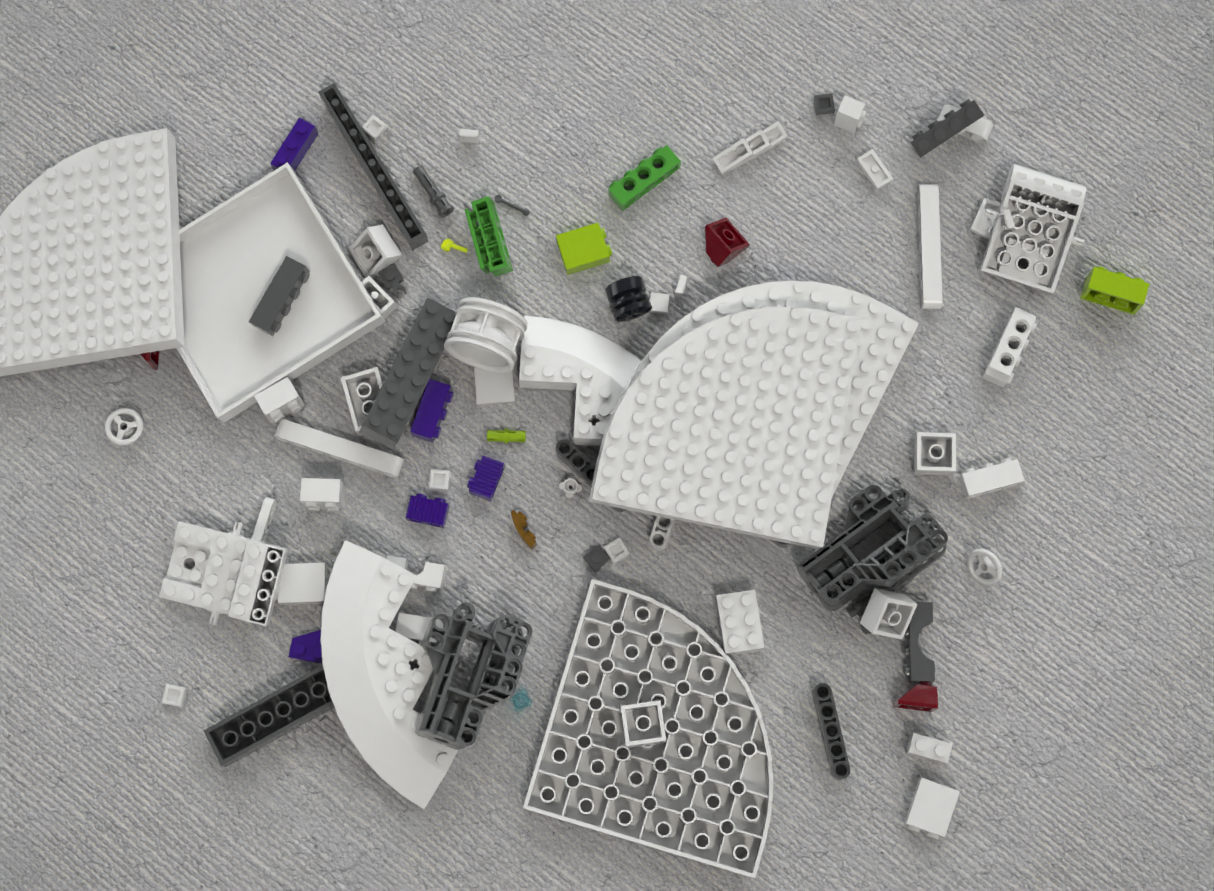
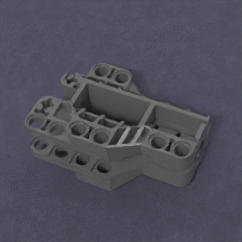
M870 485L850 500L844 532L798 565V572L801 578L808 584V587L820 599V602L827 610L836 611L861 592L872 594L874 588L897 593L909 584L916 575L945 554L948 535L931 515L924 514L910 524L907 517L901 513L909 506L910 494L906 489L895 490L887 496L877 485ZM871 493H875L879 497L876 499H871L868 495ZM898 496H899L900 498L903 497V498H904V501H902V500L897 501ZM859 504L863 506V509L855 510L853 506ZM889 521L898 531V534L859 562L850 549ZM825 570L827 571V573L829 574V576L833 579L832 581H831V579L828 577V575L824 572Z
M468 602L456 607L452 617L442 613L433 617L429 621L422 641L423 649L428 654L435 675L415 733L420 737H425L428 740L444 744L456 750L468 747L476 741L487 709L514 697L523 669L522 663L532 636L530 624L509 615H502L492 621L487 629L473 626L474 623L472 621L475 615V608ZM463 609H465V613L467 614L465 617H463V612L461 611ZM437 619L443 622L442 629L436 626ZM520 626H524L527 629V635L525 637L522 629L519 628ZM430 638H434L437 641L436 647H432L429 644ZM465 639L482 645L466 692L449 686Z

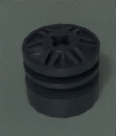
M641 276L626 277L611 283L605 288L609 303H615L611 307L612 312H614L615 321L632 320L652 310L649 296L643 294L646 291V287Z

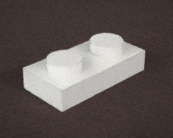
M873 149L857 158V163L876 190L893 181V177Z

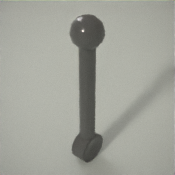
M501 195L495 196L497 203L502 202L522 212L524 216L529 215L530 211L528 209H523L502 199Z

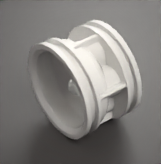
M463 298L459 302L444 348L452 357L469 366L494 373H509L514 369L517 360L515 352L517 342L524 339L528 322L521 314L503 304L482 298Z

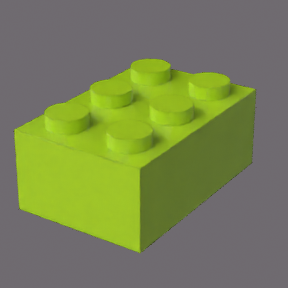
M1093 267L1085 278L1080 299L1135 315L1145 303L1150 283L1145 282L1141 278L1127 277L1126 274L1121 272H1110L1105 267Z

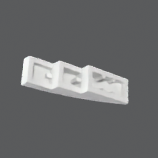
M777 121L765 130H759L747 139H741L715 156L713 160L720 172L724 174L756 158L789 137L781 123Z

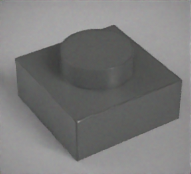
M833 93L814 95L816 115L833 114L835 112Z
M598 545L583 557L584 561L595 572L599 571L610 560Z

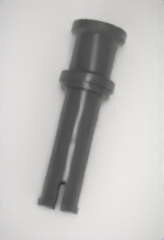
M422 165L416 167L413 170V174L430 196L431 204L437 208L441 218L447 217L454 211L453 205H450L446 200V195L438 190Z

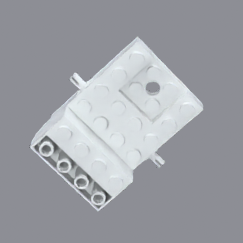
M1012 164L1000 199L1002 201L1000 209L997 212L986 209V213H984V217L995 220L979 271L1054 294L1070 245L1073 244L1082 248V243H1084V240L1074 237V232L1084 205L1086 187ZM1010 208L1015 227L1006 230L1000 213ZM1021 258L1028 261L1026 269H1020L1018 266V261Z
M178 521L174 536L175 544L159 597L207 609L212 612L208 624L217 625L219 614H228V617L269 626L288 549L240 535L243 524L241 522L235 521L233 531L226 533ZM189 558L195 561L193 569L186 567V561Z

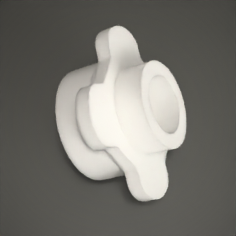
M569 476L568 479L559 484V488L566 493L565 496L569 499L575 493L582 490V486L577 483L574 476Z

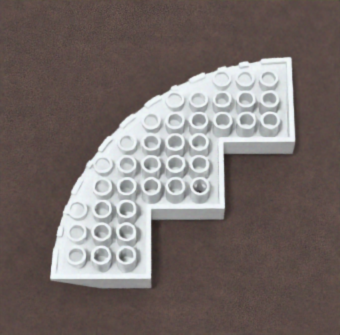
M524 315L528 322V328L521 343L520 388L576 390L574 445L601 446L602 439L612 418L611 413L641 360L619 344L594 331L551 318Z
M345 540L334 562L328 580L321 613L320 643L327 689L338 719L364 761L390 787L395 789L404 798L425 809L447 773L458 750L428 740L425 737H420L415 733L421 714L413 710L433 672V667L427 652L421 645L389 628L417 576L384 557ZM414 661L416 668L411 670V665L408 663Z

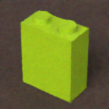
M599 222L555 235L567 275L610 262L612 251L610 245L605 243L604 239L607 238L604 227L600 228Z

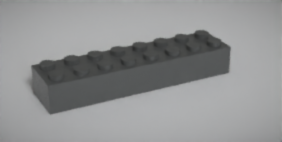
M427 297L359 433L394 450L445 349L444 344L453 325L455 311Z
M323 666L204 730L221 766L227 767L334 708L327 689Z

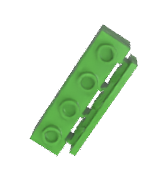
M489 196L472 201L473 211L465 209V214L481 270L486 274L491 272L496 277L512 272L513 267L495 202Z

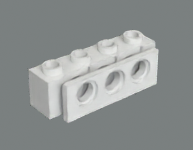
M1017 307L1014 308L983 374V379L1002 388L1006 383L1010 384L1014 373H1012L1014 366L1017 367L1022 358L1019 355L1022 350L1025 351L1029 343L1028 335L1033 333L1037 325L1034 323L1036 316ZM1001 361L1005 362L1007 366L1002 365Z

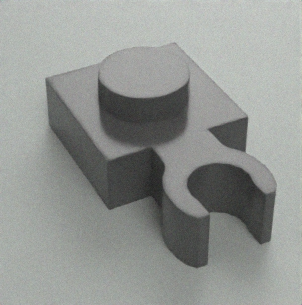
M394 263L378 272L387 290L393 287L396 298H399L398 290H403L407 294L405 287L399 284L404 280Z

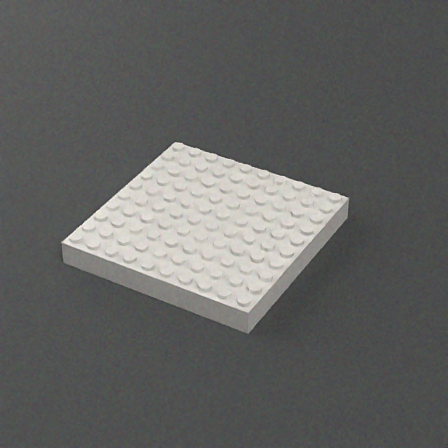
M288 162L179 230L184 347H179L177 350L216 417L224 423L257 403L254 397L256 394L286 377L292 381L386 322ZM288 256L305 265L310 270V276L308 281L303 283L300 288L298 298L292 302L289 314L284 316L280 330L274 336H271L252 326L249 320L283 260Z

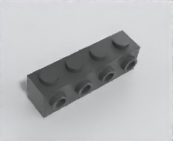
M966 100L960 104L961 109L956 112L951 110L944 115L945 119L939 123L936 120L928 126V131L925 133L920 131L912 136L913 141L910 143L920 158L985 116L975 100Z
M286 256L251 316L249 323L255 328L274 336L280 330L284 316L289 314L292 302L300 295V288L303 283L308 281L310 270L302 263Z

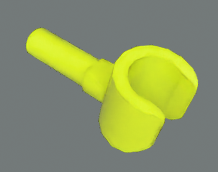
M445 239L441 244V249L449 252L451 248L464 253L468 251L467 248L454 244L450 239Z

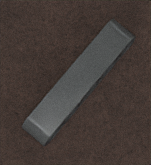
M560 440L556 444L557 456L592 488L593 480L588 479L587 475L590 472H595L596 465L570 441ZM562 446L570 448V451L566 454H562L559 450ZM576 459H581L584 463L582 466L576 467L573 462ZM612 507L617 512H624L626 510L622 508Z
M820 683L813 689L812 695L830 772L835 779L843 780L850 774L849 760L832 689L828 684ZM818 688L826 689L827 696L825 698L818 696ZM823 707L831 709L832 714L830 717L823 716ZM828 726H832L836 729V735L834 737H831L826 733V729ZM832 746H838L841 749L839 756H834L831 753ZM838 765H842L845 768L844 776L836 774L835 769Z

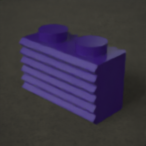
M482 456L481 460L478 459L474 470H476L474 478L470 477L467 484L469 493L491 502L505 464L486 456Z
M417 493L416 496H410L405 518L407 521L445 528L450 506L446 503L445 499L437 497L434 500L427 499L426 495Z

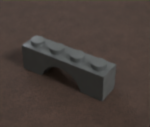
M915 602L917 607L904 635V638L907 639L904 656L908 658V666H905V678H908V683H933L935 681L934 661L927 658L921 652L918 645L920 631L933 622V602Z

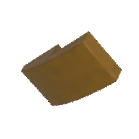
M513 510L511 516L515 528L525 544L532 550L537 545L535 541L536 536L529 530L524 531L528 527L527 517L520 511L516 513Z

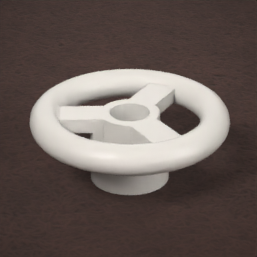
M120 408L113 411L105 422L107 437L118 445H128L135 442L143 430V422L140 415L129 408ZM129 414L133 416L136 421H123L119 417V415ZM113 419L118 424V434L116 437L111 432ZM124 425H127V428L125 430H122V427ZM137 427V430L132 437L122 440L123 436H131L134 433V428Z
M976 549L969 554L967 568L976 581L984 585H992L1000 580L1002 566L999 559L992 552L985 549ZM975 556H978L980 563L979 568L975 571L973 559ZM989 572L995 576L992 579H984L979 575Z

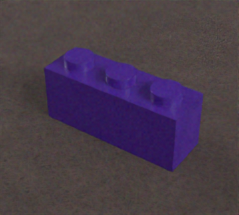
M298 118L270 163L273 171L287 162L294 171L297 169L318 136L314 125Z
M429 379L410 430L413 437L434 443L435 438H439L441 433L440 423L442 420L445 421L448 412L446 410L447 404L452 402L454 396L450 385Z

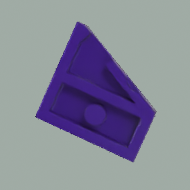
M321 630L292 638L288 657L322 664Z

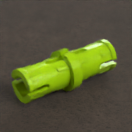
M487 430V442H504V444H508V442L525 443L526 430Z

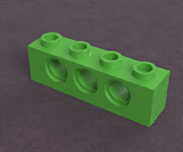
M668 145L663 148L659 147L654 151L653 156L649 159H643L637 168L628 170L621 180H615L611 183L608 189L609 196L623 212L680 169L681 161ZM660 163L663 167L657 169L653 165ZM645 174L648 178L643 180L639 176ZM627 185L634 187L630 191L624 189Z

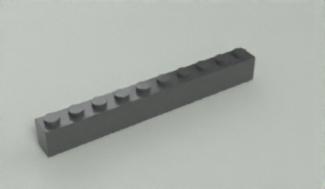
M335 83L319 91L318 93L323 104L412 251L429 242L425 231Z

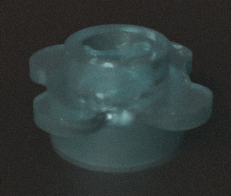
M521 689L519 693L509 699L513 702L516 712H521L522 709L532 706V700L528 698L525 689Z

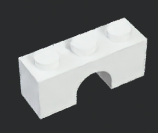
M387 555V560L407 570L408 560L406 558ZM425 562L423 572L416 575L417 577L410 589L417 590L418 587H422L427 592L436 593L437 590L442 591L446 572L445 565Z

